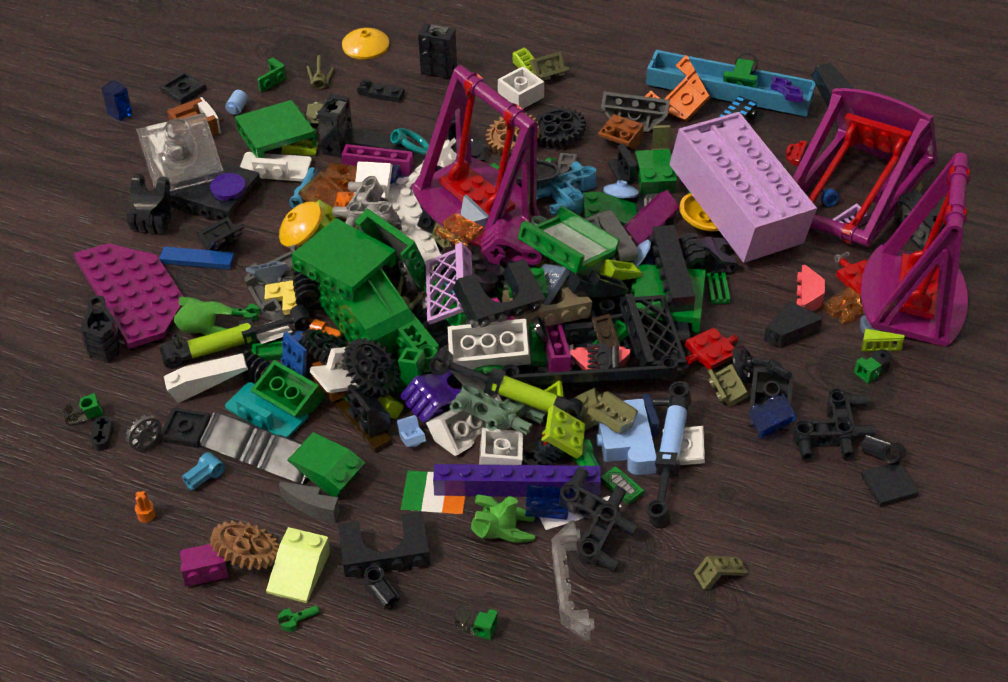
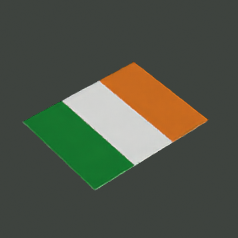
M408 470L401 510L463 514L465 496H434V472Z

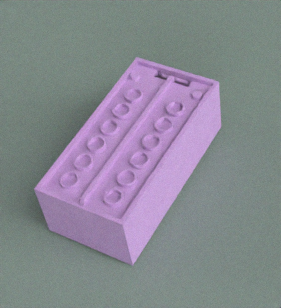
M740 112L678 130L669 165L743 263L805 242L817 208Z

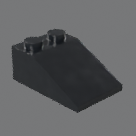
M754 367L748 426L789 430L794 371H790L792 373L790 379H785L766 368Z

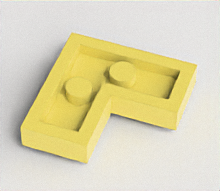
M293 280L265 285V301L275 297L278 302L283 301L282 310L284 315L290 314L291 308L297 305Z

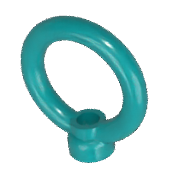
M398 128L391 134L392 143H401L415 153L426 155L429 143L417 133L409 129ZM406 136L417 141L423 148L409 142Z

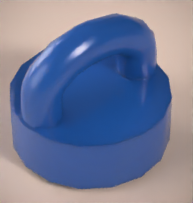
M822 189V203L826 207L836 205L839 201V194L834 189Z

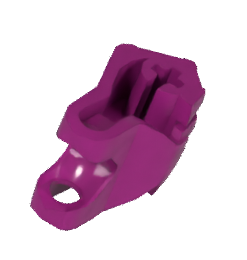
M503 219L497 220L494 225L483 233L481 239L482 253L490 263L499 265L500 261L508 263L511 260L517 262L524 259L527 264L536 265L541 261L542 253L519 240L520 228ZM505 245L511 247L507 251H504ZM528 253H535L537 257H530Z

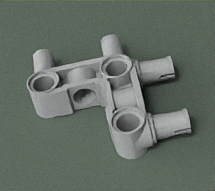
M373 175L366 177L362 182L350 181L348 183V190L351 193L355 192L348 206H334L332 210L335 218H346L345 223L354 228L356 225L355 220L367 208L391 225L398 220V216L391 203L379 201L383 194V189L376 176Z

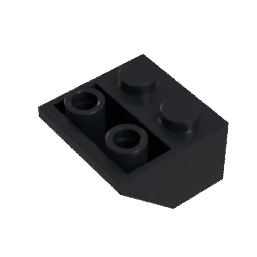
M350 384L347 386V400L350 404L349 414L352 419L358 421L359 427L363 432L366 431L371 438L391 428L390 414L375 395L370 397L368 392L363 394L362 388L357 390L356 385Z

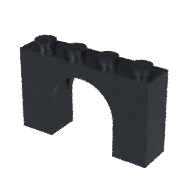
M525 259L508 264L503 272L513 294V300L510 302L501 303L489 298L483 291L475 274L457 279L452 289L472 328L478 326L481 328L486 327L491 322H502L508 317H518L526 311L534 312L541 308L545 296Z
M422 511L401 514L404 533L403 540L396 548L385 552L373 551L364 545L361 538L359 521L338 524L345 578L364 575L365 570L370 566H379L385 572L430 565L429 547Z

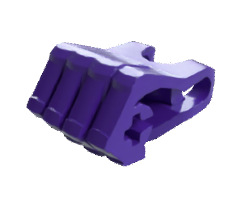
M449 370L441 376L434 373L416 376L400 396L406 402V405L412 409V412L419 416L422 422L427 423L450 410L451 402L456 399L461 389L450 387L454 374Z

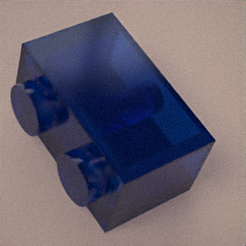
M112 80L101 87L109 115L118 121H122L133 114L127 87L116 80Z
M783 394L771 397L763 405L757 404L753 406L748 412V418L759 438H762L796 421V414Z

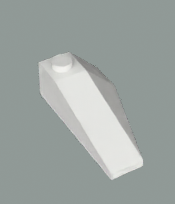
M238 354L184 366L164 376L167 391L177 403H180L248 370L244 355Z
M499 394L497 395V397L488 395L496 400L501 401ZM483 404V408L488 411L487 406ZM450 409L426 424L434 441L456 456L475 443L474 440L482 433V428L486 426V421L466 411L461 410L456 413Z

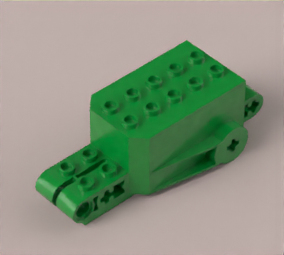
M382 268L354 291V301H350L320 284L321 297L319 300L321 307L349 343L353 340L356 341L358 338L361 340L366 338L368 341L373 339L374 344L380 343V348L386 347V353L394 354L397 352L399 358L405 348L424 350L426 357L425 369L428 370H424L422 375L433 374L429 368V363L439 350V345L409 309Z

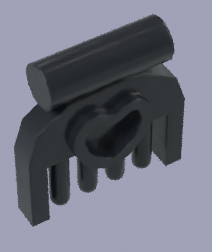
M602 343L587 344V348H599L587 350L588 353L597 352L596 354H588V358L595 359H589L587 362L598 363L587 365L588 368H619L618 346H612L610 350L607 345Z

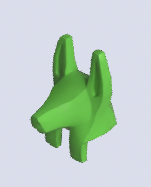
M180 297L179 305L183 307L175 315L174 323L184 333L209 335L227 329L215 325L216 314L232 315L233 309L214 301L203 302L193 297Z
M477 495L475 504L485 507L482 512L476 511L471 523V530L480 538H501L516 543L533 542L535 535L517 529L516 523L517 520L533 522L535 515L517 507L518 500L514 497L508 496L503 502L499 503L491 496Z

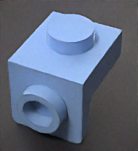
M415 415L397 421L400 438L406 447H416L426 441L425 434L419 428Z

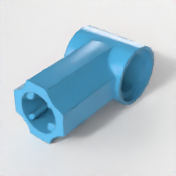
M206 452L200 457L195 467L182 475V480L190 490H194L210 477H219L225 470V464L212 453Z

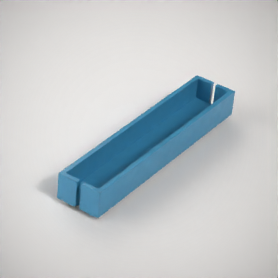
M656 50L647 68L646 85L674 90L686 78L675 66L685 55ZM688 56L709 97L734 102L739 96L756 102L757 107L799 116H808L816 89V84L813 80L757 69L752 75L758 76V88L723 82V75L725 71L733 72L735 65ZM773 76L787 79L795 87L798 86L803 92V101L785 100L782 93L770 90Z

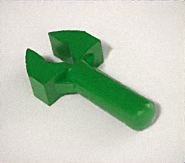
M249 304L245 309L232 308V315L243 316L245 320L251 318L252 322L259 319L260 308L255 304Z
M313 606L297 613L291 612L289 608L283 610L278 616V623L286 620L290 621L280 624L281 630L287 632L298 630V622L319 614V607Z

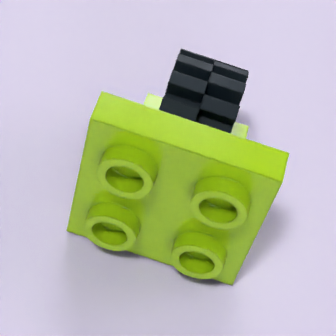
M551 406L548 409L545 430H542V435L538 437L539 441L536 444L537 452L550 460H556L564 452L576 459L579 458L583 450L585 423L558 407Z

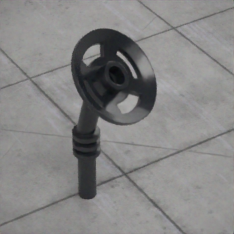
M742 345L736 346L733 350L734 368L744 383L749 384L753 382L754 367L756 365L766 367L770 372L779 374L785 379L792 377L790 371L781 367V364L773 359L766 360L753 357Z

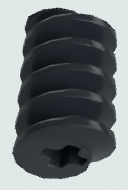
M292 269L291 274L296 304H303L309 307L319 298L317 282Z
M241 349L236 353V355H244L248 370L241 374H244L252 381L257 382L270 366L268 361H265L257 354H253L251 350Z

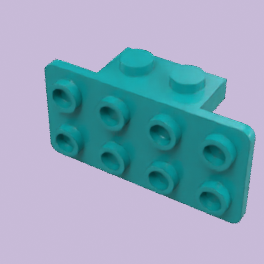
M251 382L247 383L225 404V408L229 412L259 428L270 431L273 435H281L287 438L309 418L308 413L295 418L252 393L250 390L255 384Z

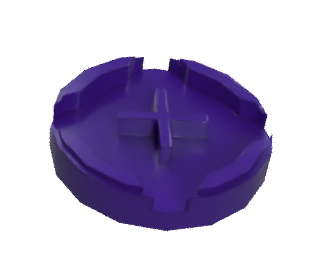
M225 173L212 180L210 189L213 197L218 200L229 201L230 198L237 199L244 194L246 183L244 178L238 174Z

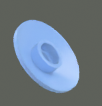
M622 180L617 181L615 184L606 185L603 189L604 193L617 198H634L638 196V190L627 185V182Z
M645 240L637 246L638 259L628 262L634 263L638 267L646 257L651 241Z

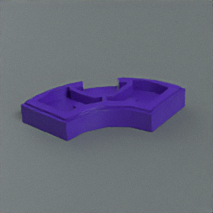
M773 76L770 90L782 93L785 100L803 101V92L798 86L795 87L787 79Z

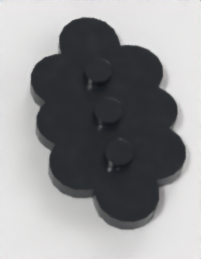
M454 239L450 242L449 247L442 249L441 255L455 250V244L462 242L471 251L472 274L476 275L483 290L496 288L498 281L505 278L503 275L505 269L500 266V263L499 265L490 263L482 253L481 246H474L472 243L462 239ZM456 257L451 258L448 264L451 265Z

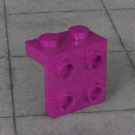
M210 544L181 550L182 564L180 567L185 587L228 578L227 566L224 561L225 557H218V552H214Z

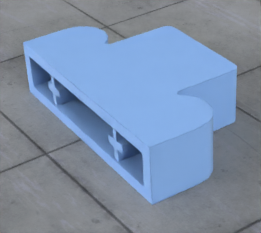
M625 400L624 402L638 410L633 427L617 433L610 430V427L599 422L597 445L602 448L605 462L627 460V469L634 475L656 473V453L644 400Z

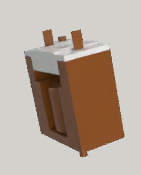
M202 97L167 110L169 123L172 128L169 129V132L174 131L186 147L220 134L219 123L223 122L224 118L218 119L216 112L212 109L213 105H209Z

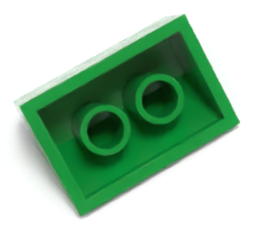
M275 360L250 390L295 418L315 411L325 397L318 384Z

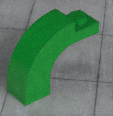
M404 349L398 360L400 368L396 370L401 374L398 377L400 382L397 384L398 387L394 392H403L416 376L422 375L426 367L424 350Z

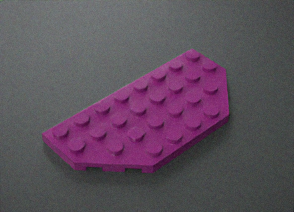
M109 243L74 253L75 261L96 296H103L105 298L107 309L114 317L120 336L128 349L165 338L169 326L174 323L175 315L183 307L179 305V298L184 296L157 255Z

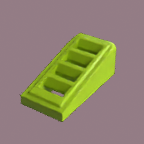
M526 48L513 52V63L518 68L523 66L529 71L532 70L530 60L534 59V57Z
M307 139L282 146L281 154L316 155L318 142H316V146Z
M607 259L600 268V273L620 280L642 276L641 271L634 263Z
M865 329L861 351L876 352L880 349L901 351L904 335Z
M387 395L385 398L382 396L378 398L390 414V417L397 419L404 408L403 404L391 395Z

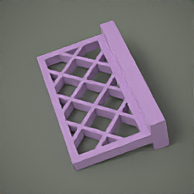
M462 242L455 244V250L426 261L427 322L429 324L464 312L455 293L453 295L448 294L458 278L472 275V254ZM456 257L451 265L448 264L451 258ZM440 263L437 269L432 271V266ZM444 267H448V270L445 272V274L443 276L440 275ZM456 271V275L453 277V279H448L452 272ZM437 277L441 278L439 282L436 284V286H433V282L435 281V279ZM446 281L449 282L444 291L440 289ZM437 292L441 293L436 301H433V298L437 294ZM445 297H449L450 299L442 306L441 303ZM454 301H457V307L450 310L449 308ZM438 307L441 308V311L437 315L433 316V313L436 311V309Z

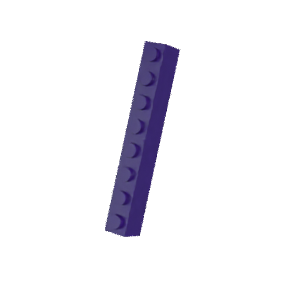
M434 464V496L559 497L561 488L572 479L577 468L582 467L589 473L581 488L600 497V466ZM571 494L564 495L565 497H573Z

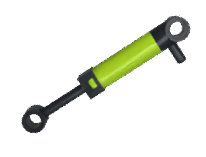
M299 304L291 308V317L254 327L250 318L239 321V326L181 342L179 334H173V342L163 344L160 348V353L164 366L174 369L179 367L184 361L243 344H245L246 348L250 347L252 344L259 343L257 334L291 324H293L296 330L305 331L310 328L313 321L307 306Z
M446 349L438 350L429 363V368L435 375L441 376L446 374L447 371L452 370L486 383L483 393L493 397H497L499 394L547 413L548 409L554 405L578 420L581 419L584 413L585 406L579 399H566L505 376V371L494 367L489 375H485L453 363V355Z

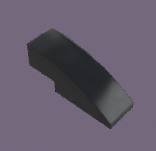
M594 270L591 271L589 276L572 272L566 282V285L573 294L587 297H610L625 294L629 291L622 280Z

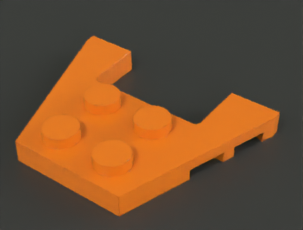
M685 55L675 66L686 78L665 99L670 100L668 115L687 122L710 97L688 56ZM650 91L645 96L651 98H659L652 91Z

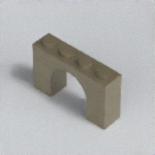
M567 278L554 297L558 304H541V308L537 311H526L514 318L526 319L528 328L530 323H534L535 316L541 318L545 327L590 318L592 301L587 296L573 294L566 285L569 279ZM504 290L502 303L512 301L513 298L508 296V290Z

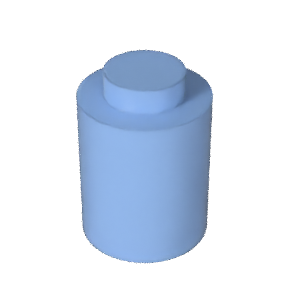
M235 90L225 105L226 110L232 115L240 114L248 101L247 94L241 90Z

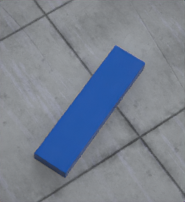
M164 247L159 260L162 264L231 269L235 255L234 252Z

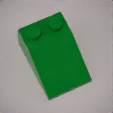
M669 149L635 151L640 194L662 193L666 190L669 193H675L677 178L675 171L669 165L672 157Z
M603 192L583 193V218L612 210L621 225L624 226L637 214L635 203Z
M314 432L287 460L332 497H338L365 464L350 449Z

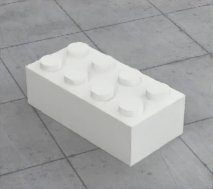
M526 319L491 322L482 328L480 326L472 328L470 324L448 327L449 351L453 355V363L472 370L484 365L506 366L511 364L517 366L531 364L529 332Z

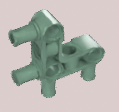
M464 385L461 392L457 394L456 399L450 404V409L453 412L457 413L463 410L486 421V428L490 431H494L496 428L502 430L513 428L526 436L530 433V428H532L533 424L522 418L527 417L541 425L545 420L544 417L547 415L545 412L509 398L505 401L496 400L469 385ZM483 404L487 406L488 411L483 408Z

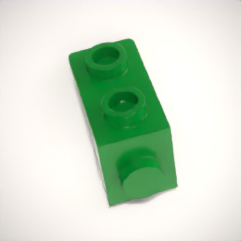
M275 58L268 60L270 72L257 79L260 92H264L287 79L285 65Z

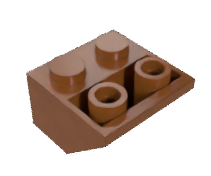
M613 114L598 132V136L620 145L625 144L626 147L636 150L643 141L644 124Z

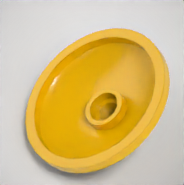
M359 28L351 31L344 37L342 48L352 58L362 60L373 59L383 55L388 50L389 38L378 29Z
M691 193L682 198L679 206L680 213L690 225L703 231H719Z
M310 201L301 203L290 210L280 226L279 240L281 244L289 248V246L295 244L298 247L305 243L320 225L323 214L321 206L316 202Z

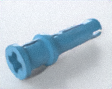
M309 168L300 187L294 190V196L289 200V205L292 208L304 203L309 198V190L319 174L317 169L313 173L315 168Z

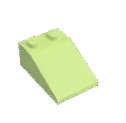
M288 527L280 543L266 593L307 603L330 554L328 537Z

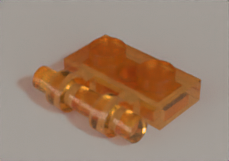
M453 213L443 221L444 228L438 226L435 229V233L440 238L448 239L454 245L462 242L466 247L468 241L465 239L473 241L483 233V226L457 213Z
M847 287L822 302L821 306L833 318L840 315L839 320L841 323L850 322L855 319L856 315L864 313L861 295L851 287Z

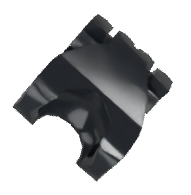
M134 174L131 179L130 194L135 209H131L127 213V223L130 230L138 231L139 229L140 233H146L148 230L149 234H155L157 231L159 234H165L171 221L169 178L165 176L160 177L157 180L156 187L150 191L145 185V177L141 174Z
M686 233L678 239L688 269L706 270L705 277H707V273H711V276L714 273L730 275L738 269L735 257L727 255L731 246L726 239L712 237L699 239L696 233Z
M94 296L87 301L88 312L80 327L82 340L90 358L109 363L119 355L120 343L118 341L120 340V333L114 317L107 309L105 298L103 296ZM101 303V308L94 309L93 305Z

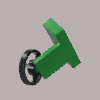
M749 52L740 54L735 60L734 71L724 72L723 82L758 88V76L752 75L758 68L756 56ZM743 55H751V56H753L755 59H754V60H749V59H747V58L742 59L741 56H743ZM754 62H756V67H755V69L752 71Z
M535 316L534 323H530L528 328L531 364H527V366L546 367L547 357L543 342L549 341L541 318Z

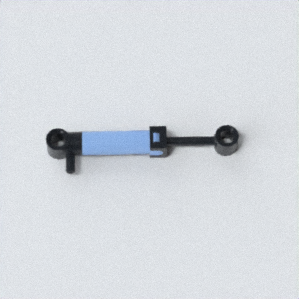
M683 381L674 382L670 386V399H653L654 406L668 407L660 452L657 451L655 461L657 474L661 475L657 499L650 501L647 505L650 524L655 528H663L670 522V514L665 502L669 477L678 476L679 456L688 406L692 402L689 386Z

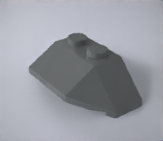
M604 91L601 109L608 119L615 114L644 124L643 132L649 133L653 130V126L659 125L668 117L670 100Z

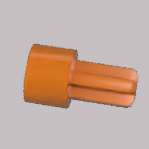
M318 319L313 320L309 328L311 330L312 328L315 330L320 329L323 333L326 331L329 335L333 334L340 339L342 337L340 330L329 327L328 323Z
M145 491L136 492L135 500L137 504L135 505L137 518L143 523L151 522L156 516L154 505L148 500Z

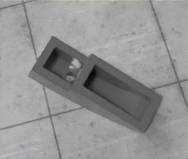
M287 482L279 483L281 498L289 505L311 517L336 523L340 511L338 497L321 495L319 487Z

